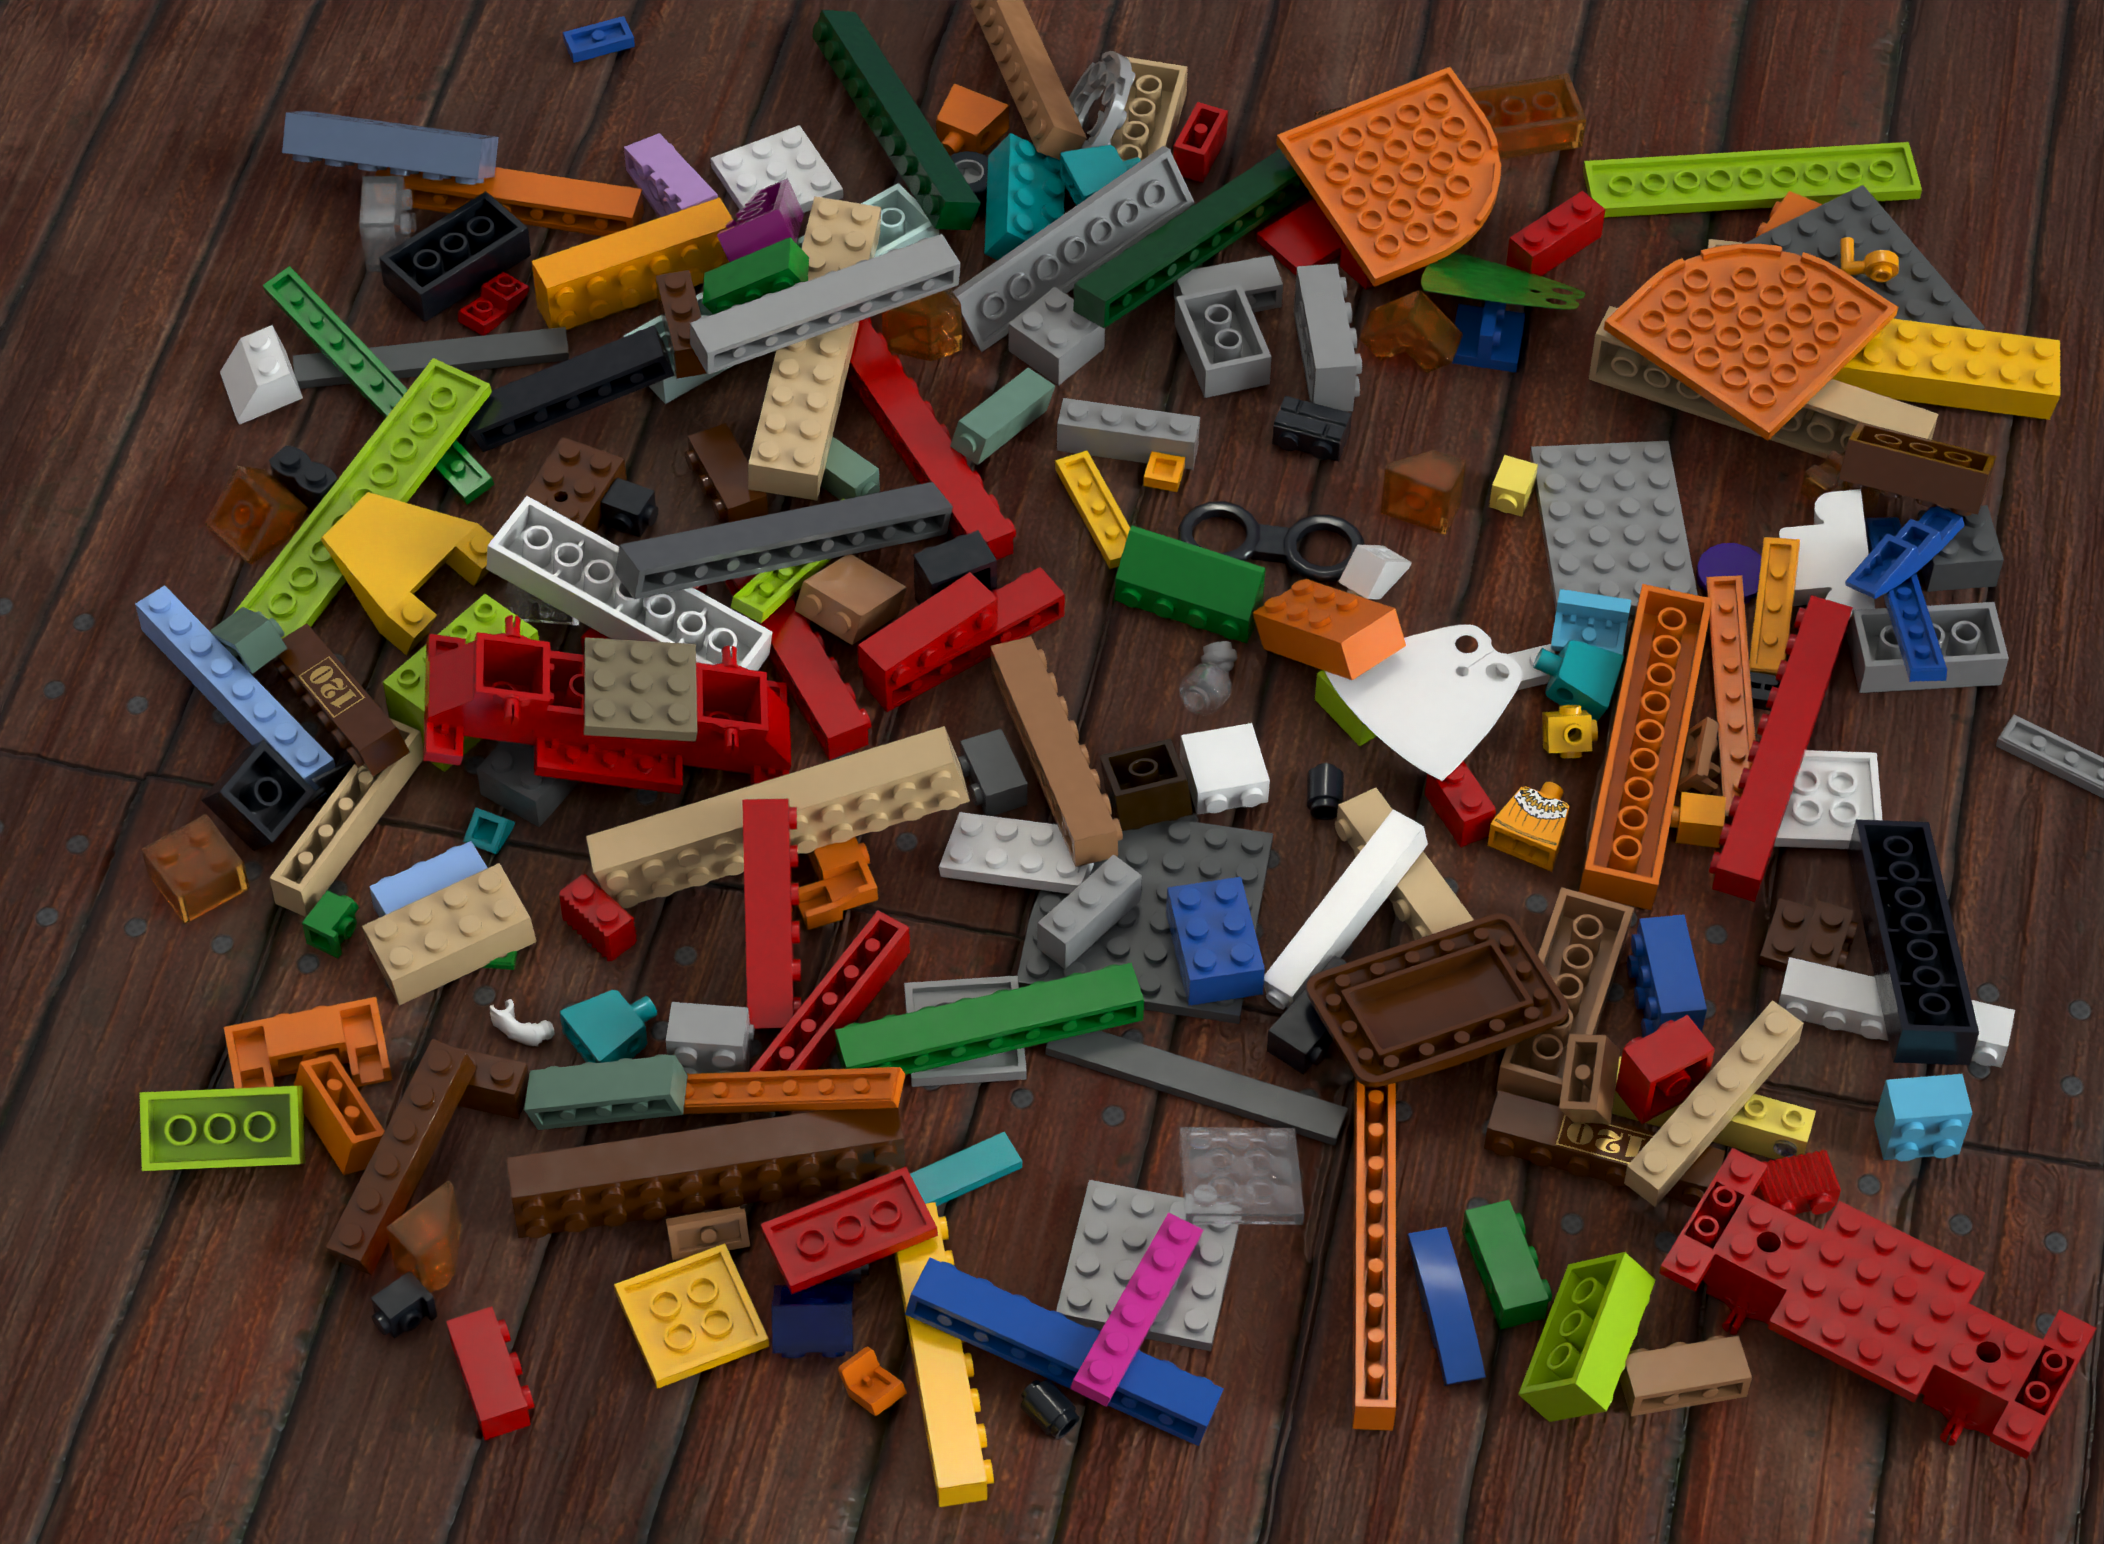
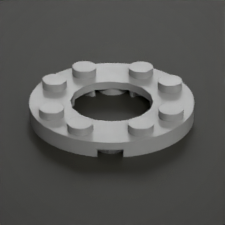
M1105 52L1102 54V62L1098 61L1096 64L1092 62L1069 96V101L1083 128L1089 117L1088 110L1094 100L1099 99L1105 89L1102 97V104L1106 106L1105 111L1099 110L1095 126L1087 132L1091 137L1084 141L1080 149L1111 145L1110 139L1115 130L1120 129L1126 120L1127 112L1124 109L1130 87L1135 79V72L1132 71L1129 59L1117 52Z

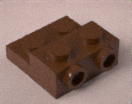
M1779 898L1758 964L1786 972L1788 960L1791 957L1844 970L1849 952L1843 951L1845 943L1852 945L1858 923L1852 921L1854 911L1819 900L1816 907L1812 908Z

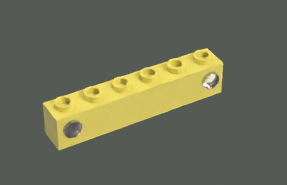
M1621 1056L1619 1057L1617 1078H1618V1073H1619V1068H1620V1063H1621V1058H1622ZM1615 1091L1612 1114L1639 1121ZM1753 1094L1712 1142L1775 1160L1778 1158L1783 1159L1784 1157L1790 1158L1793 1155H1804L1816 1111ZM1680 1105L1645 1123L1662 1127Z

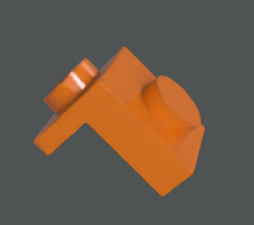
M868 1346L838 1367L849 1398L875 1416L890 1408L893 1403L907 1394L903 1382L880 1366L874 1350Z

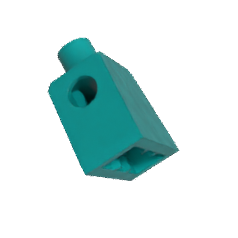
M1112 145L1065 151L1060 153V177L1077 206L1135 166L1141 159L1135 157L1122 161L1116 148Z
M1569 640L1558 655L1541 648L1536 656L1533 668L1550 675L1545 691L1548 698L1560 706L1580 705L1581 710H1586L1592 715V720L1596 719L1598 721L1609 706L1624 656L1580 641Z
M610 990L560 1011L563 1034L586 1062L593 1063L613 1062L623 1058L632 1059L647 1045L646 1026L644 1023L657 1016L656 1007L648 996H644L629 1005L617 990Z

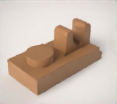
M1709 717L1697 723L1687 732L1677 790L1680 792H1686L1693 787L1701 793L1708 795L1718 787V784L1710 779L1720 774L1721 771L1719 766L1711 762V756L1718 745L1716 738L1719 723Z
M740 1206L666 1219L673 1261L684 1259L724 1243L728 1250L750 1247L745 1209H740Z

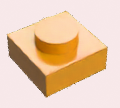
M1151 451L1144 474L1143 486L1178 492L1185 468V457Z

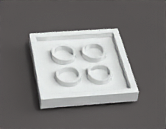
M800 125L711 158L712 169L739 210L746 207L747 201L758 190L787 178L803 213L811 210L814 196L835 200L843 198L842 186Z
M1806 750L1774 846L1848 849L1856 819L1882 820L1877 753Z

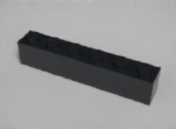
M653 325L494 389L468 423L470 432L482 452H486L675 376L666 346Z

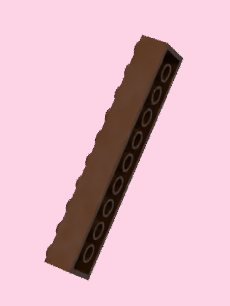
M898 1108L820 1110L506 1158L518 1238H541L547 1234L557 1232H580L590 1227L603 1225L620 1226L625 1222L646 1219L653 1221L675 1214L685 1213L690 1215L708 1209L721 1207L728 1209L747 1203L761 1201L772 1203L781 1198L793 1196L811 1197L820 1192L845 1191L905 1167L904 1136Z

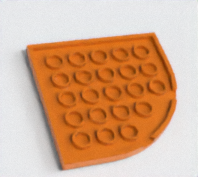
M1451 67L1277 135L1276 144L1374 287L1432 264L1461 248L1483 226L1496 201L1501 176L1497 138L1484 113Z
M1731 244L1701 250L1698 256L1685 261L1683 258L1678 259L1661 269L1605 320L1604 330L1768 441L1897 315L1898 306L1838 267L1811 254L1803 252L1802 256L1784 252L1782 247L1777 245Z

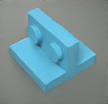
M1560 589L1550 650L1561 652L1569 640H1576L1623 655L1631 600Z

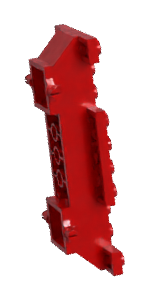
M513 615L505 618V633L494 635L477 632L474 641L466 644L465 638L429 634L426 642L423 761L461 765L464 736L534 745V775L675 794H680L683 786V765L748 773L751 776V785L790 774V707L787 705V683L767 680V672L748 670L737 665V648L732 646L731 651L729 645L722 648V663L711 665L696 662L697 737L695 742L584 735V655L550 650V642L532 640L520 635L521 619L518 616H515L514 622Z
M1732 1148L1661 1264L1659 1274L1693 1291H1696L1703 1279L1708 1285L1706 1293L1723 1301L1731 1309L1730 1314L1722 1324V1328L1728 1332L1731 1327L1730 1334L1732 1335L1738 1333L1745 1318L1760 1320L1768 1324V1329L1914 1403L1919 1394H1923L1922 1403L1940 1411L1949 1420L1945 1429L1940 1434V1439L1944 1443H1946L1952 1431L1953 1433L1948 1442L1950 1446H1954L1957 1443L1963 1428L1977 1430L1989 1436V1441L2027 1460L2074 1375L2081 1358L2095 1334L2096 1327L2059 1309L2042 1340L1970 1304L1983 1281L1985 1272L1841 1201H1839L1823 1230L1753 1196L1766 1174L1768 1165Z

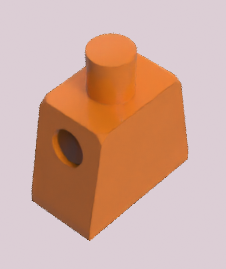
M954 84L937 117L936 135L950 156L964 151L982 154L1009 129V105Z

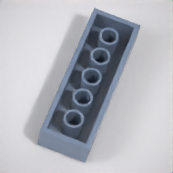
M312 111L286 112L282 153L293 154L292 160L300 162L322 161V158H324L325 165L345 167V165L354 166L355 163H358L357 169L366 171L387 170V167H390V174L410 176V174L423 172L422 178L432 180L451 179V176H456V183L475 185V183H484V178L495 177L499 137Z

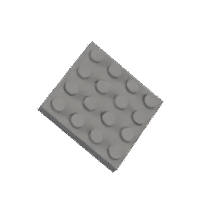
M1089 1180L1056 1311L1080 1325L1102 1330L1169 1212L1203 1229V1233L1145 1338L1211 1351L1241 1222L1242 1209Z

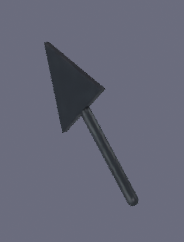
M349 760L313 778V782L319 788L299 812L325 792L331 796L354 765L353 761Z

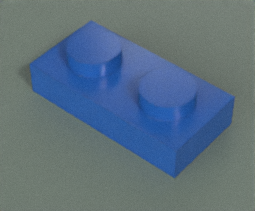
M624 16L563 32V41L573 63L635 47L634 36Z

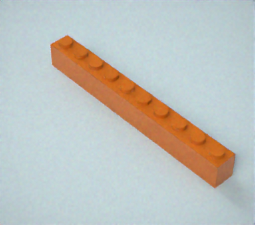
M1355 1078L1352 1429L1393 1431L1396 1412V1083L1380 1087H1368L1361 1084Z

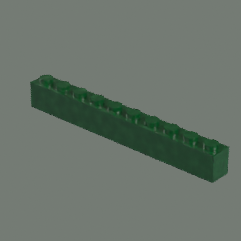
M821 10L818 22L813 27L812 37L933 227L935 229L970 230L980 206V201L858 14L850 11Z
M1279 148L1246 172L1235 177L1220 189L1215 190L1197 204L1192 205L1174 219L1169 220L1165 225L1148 234L1130 248L1125 249L1107 263L1102 264L1086 277L1081 278L1074 284L1073 311L1103 329L1308 193V189Z

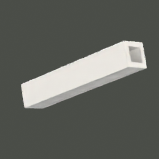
M1394 809L1391 811L1264 975L1266 998L1270 1003L1282 1010L1285 1007L1289 1008L1306 989L1307 981L1311 976L1321 972L1335 955L1339 958L1342 957L1428 845L1424 826Z

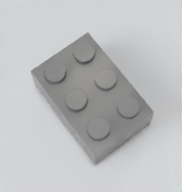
M1241 283L1176 296L1174 324L1204 398L1270 384L1272 356Z

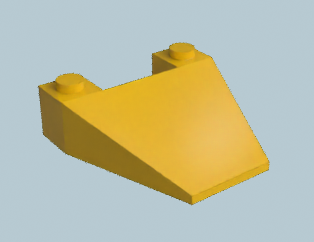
M367 492L322 536L321 541L379 633L407 655L429 633L437 616L436 613L413 594L445 562L472 586H475L489 572L486 569L487 546L494 537L478 523Z

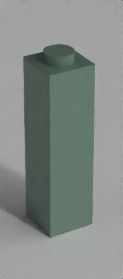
M1028 367L958 421L950 447L975 464H980L1047 411L1055 385Z
M832 436L821 487L839 500L879 493V468Z

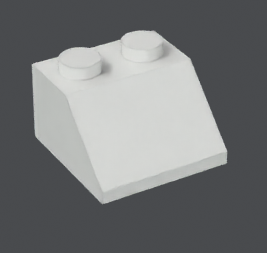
M273 325L240 338L220 371L239 425L303 398L286 350Z

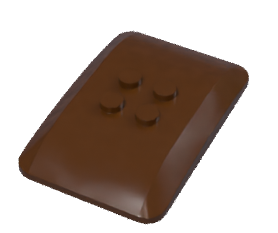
M1500 913L1490 914L1319 972L1310 977L1306 986L1309 1000L1355 1078L1361 1084L1368 1087H1380L1413 1079L1506 1048L1563 1023L1568 1017L1569 1011L1567 1000L1517 922L1512 917Z

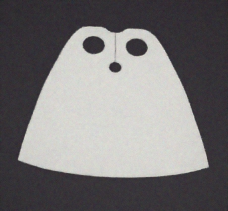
M1474 625L1448 626L1405 637V647L1354 680L1325 671L1339 696L1376 736L1408 762L1441 781L1461 764L1495 725L1516 693L1523 674L1520 664L1510 655L1497 652L1491 645V638ZM1461 636H1472L1477 640L1478 648L1472 653H1462L1455 646L1456 640ZM1494 663L1503 664L1507 667L1509 675L1503 681H1493L1487 677L1486 668ZM1458 667H1465L1469 673L1467 676L1462 677L1457 675L1456 669Z

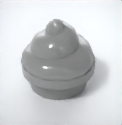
M1229 641L1215 642L1204 646V655L1201 656L1204 667L1216 677L1225 680L1238 658L1236 650L1232 649L1231 642Z

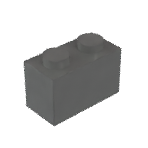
M1002 729L960 741L961 756L957 758L964 778L968 777L969 791L975 806L981 805L986 816H994L1027 805V781Z

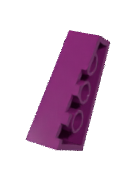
M788 178L758 190L747 201L746 207L735 214L738 219L737 223L735 219L729 221L725 225L727 229L717 234L729 262L789 237L797 244L804 213Z

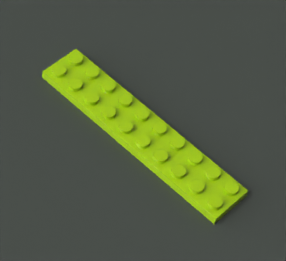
M1909 142L1584 161L1583 174L1588 196L1606 209L1604 218L1773 208L1777 201H1783L1789 191L1822 205L1862 185L1865 186L1877 201L1920 199L1922 191Z
M432 358L234 613L240 608L245 607L255 613L260 611L268 619H275L284 632V636L281 639L306 623L311 627L346 582L343 574L322 543V536L367 492L407 503L492 393L490 384Z

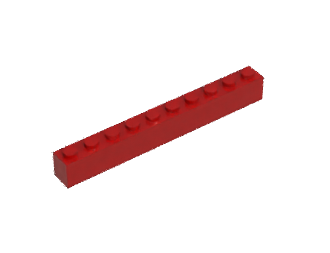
M870 317L860 320L846 378L917 483L933 482L953 506L948 527L953 536L956 538L957 536L967 535L979 530L996 560L1013 554V538L1016 537V530L1012 521L1009 518L1005 519L996 498L993 494H987L983 488V482L979 473L976 470L972 471L967 465L966 457L950 447L952 441L947 427L943 423L939 424L936 420L930 402L927 400L923 401L912 377L908 378L905 375L900 359L897 355L890 353L881 332L876 333L872 327Z
M1811 595L1807 608L1800 607L1794 623V628L1799 629L1798 634L1791 633L1785 649V654L1790 655L1789 660H1781L1775 679L1781 682L1779 688L1773 686L1771 688L1766 707L1771 708L1770 715L1762 714L1757 734L1762 735L1761 741L1753 740L1747 761L1753 763L1751 769L1744 768L1741 774L1738 789L1743 790L1742 796L1734 795L1728 817L1734 818L1732 825L1725 823L1718 844L1724 846L1722 853L1715 851L1710 864L1709 873L1715 874L1712 885L1713 890L1752 902L1756 900L1848 628L1853 608L1851 606Z

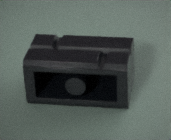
M1285 396L1274 421L1272 444L1278 445L1286 451L1297 450L1312 454L1320 460L1331 459L1339 462L1350 434L1352 413Z

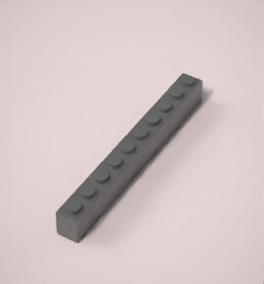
M933 482L620 544L615 573L632 597L638 599L946 535L953 506Z

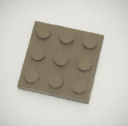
M585 637L584 735L696 742V644Z

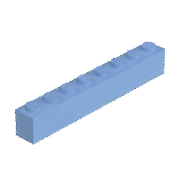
M165 585L135 603L142 631L251 745L264 740L316 791L319 786L312 779L335 768L334 759Z

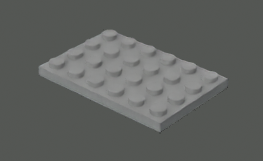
M1669 441L1531 447V463L1538 464L1535 490L1555 610L1557 609L1560 589L1630 599L1629 615H1635L1642 584L1698 596Z

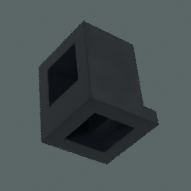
M408 1271L371 1297L375 1313L371 1318L375 1326L383 1335L390 1333L394 1339L403 1332L415 1329L424 1317L427 1316L431 1321L438 1317L434 1297L411 1271Z

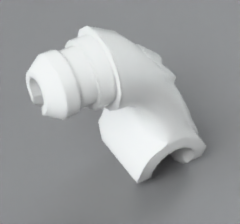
M512 999L505 1001V1010H497L494 1008V1005H490L493 1026L506 1034L509 1039L528 1046L538 1047L542 1040L551 1039L555 1034L552 1023L547 1020L541 1021L538 1024H531L530 1022L519 1023L515 1019Z

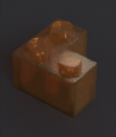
M1418 290L1371 310L1359 339L1380 361L1406 351L1428 373L1453 362L1463 333L1421 290Z

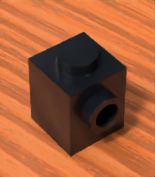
M618 477L601 500L603 524L615 528L621 533H629L641 538L647 527H651L658 516L654 490Z

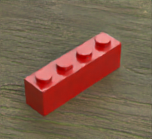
M969 572L858 644L859 668L885 693L897 686L906 684L913 675L924 668L932 667L942 656L953 649L961 648L971 637L981 631L990 629L998 620V598Z

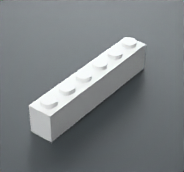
M1789 957L1778 1003L1781 1007L1800 1021L1823 1025L1831 1030H1844L1861 1034L1869 1039L1888 1041L1875 977ZM1972 1000L1979 1035L1971 1061H1975L1983 1066L1992 1065L2001 1068L2009 1045L2015 1010Z

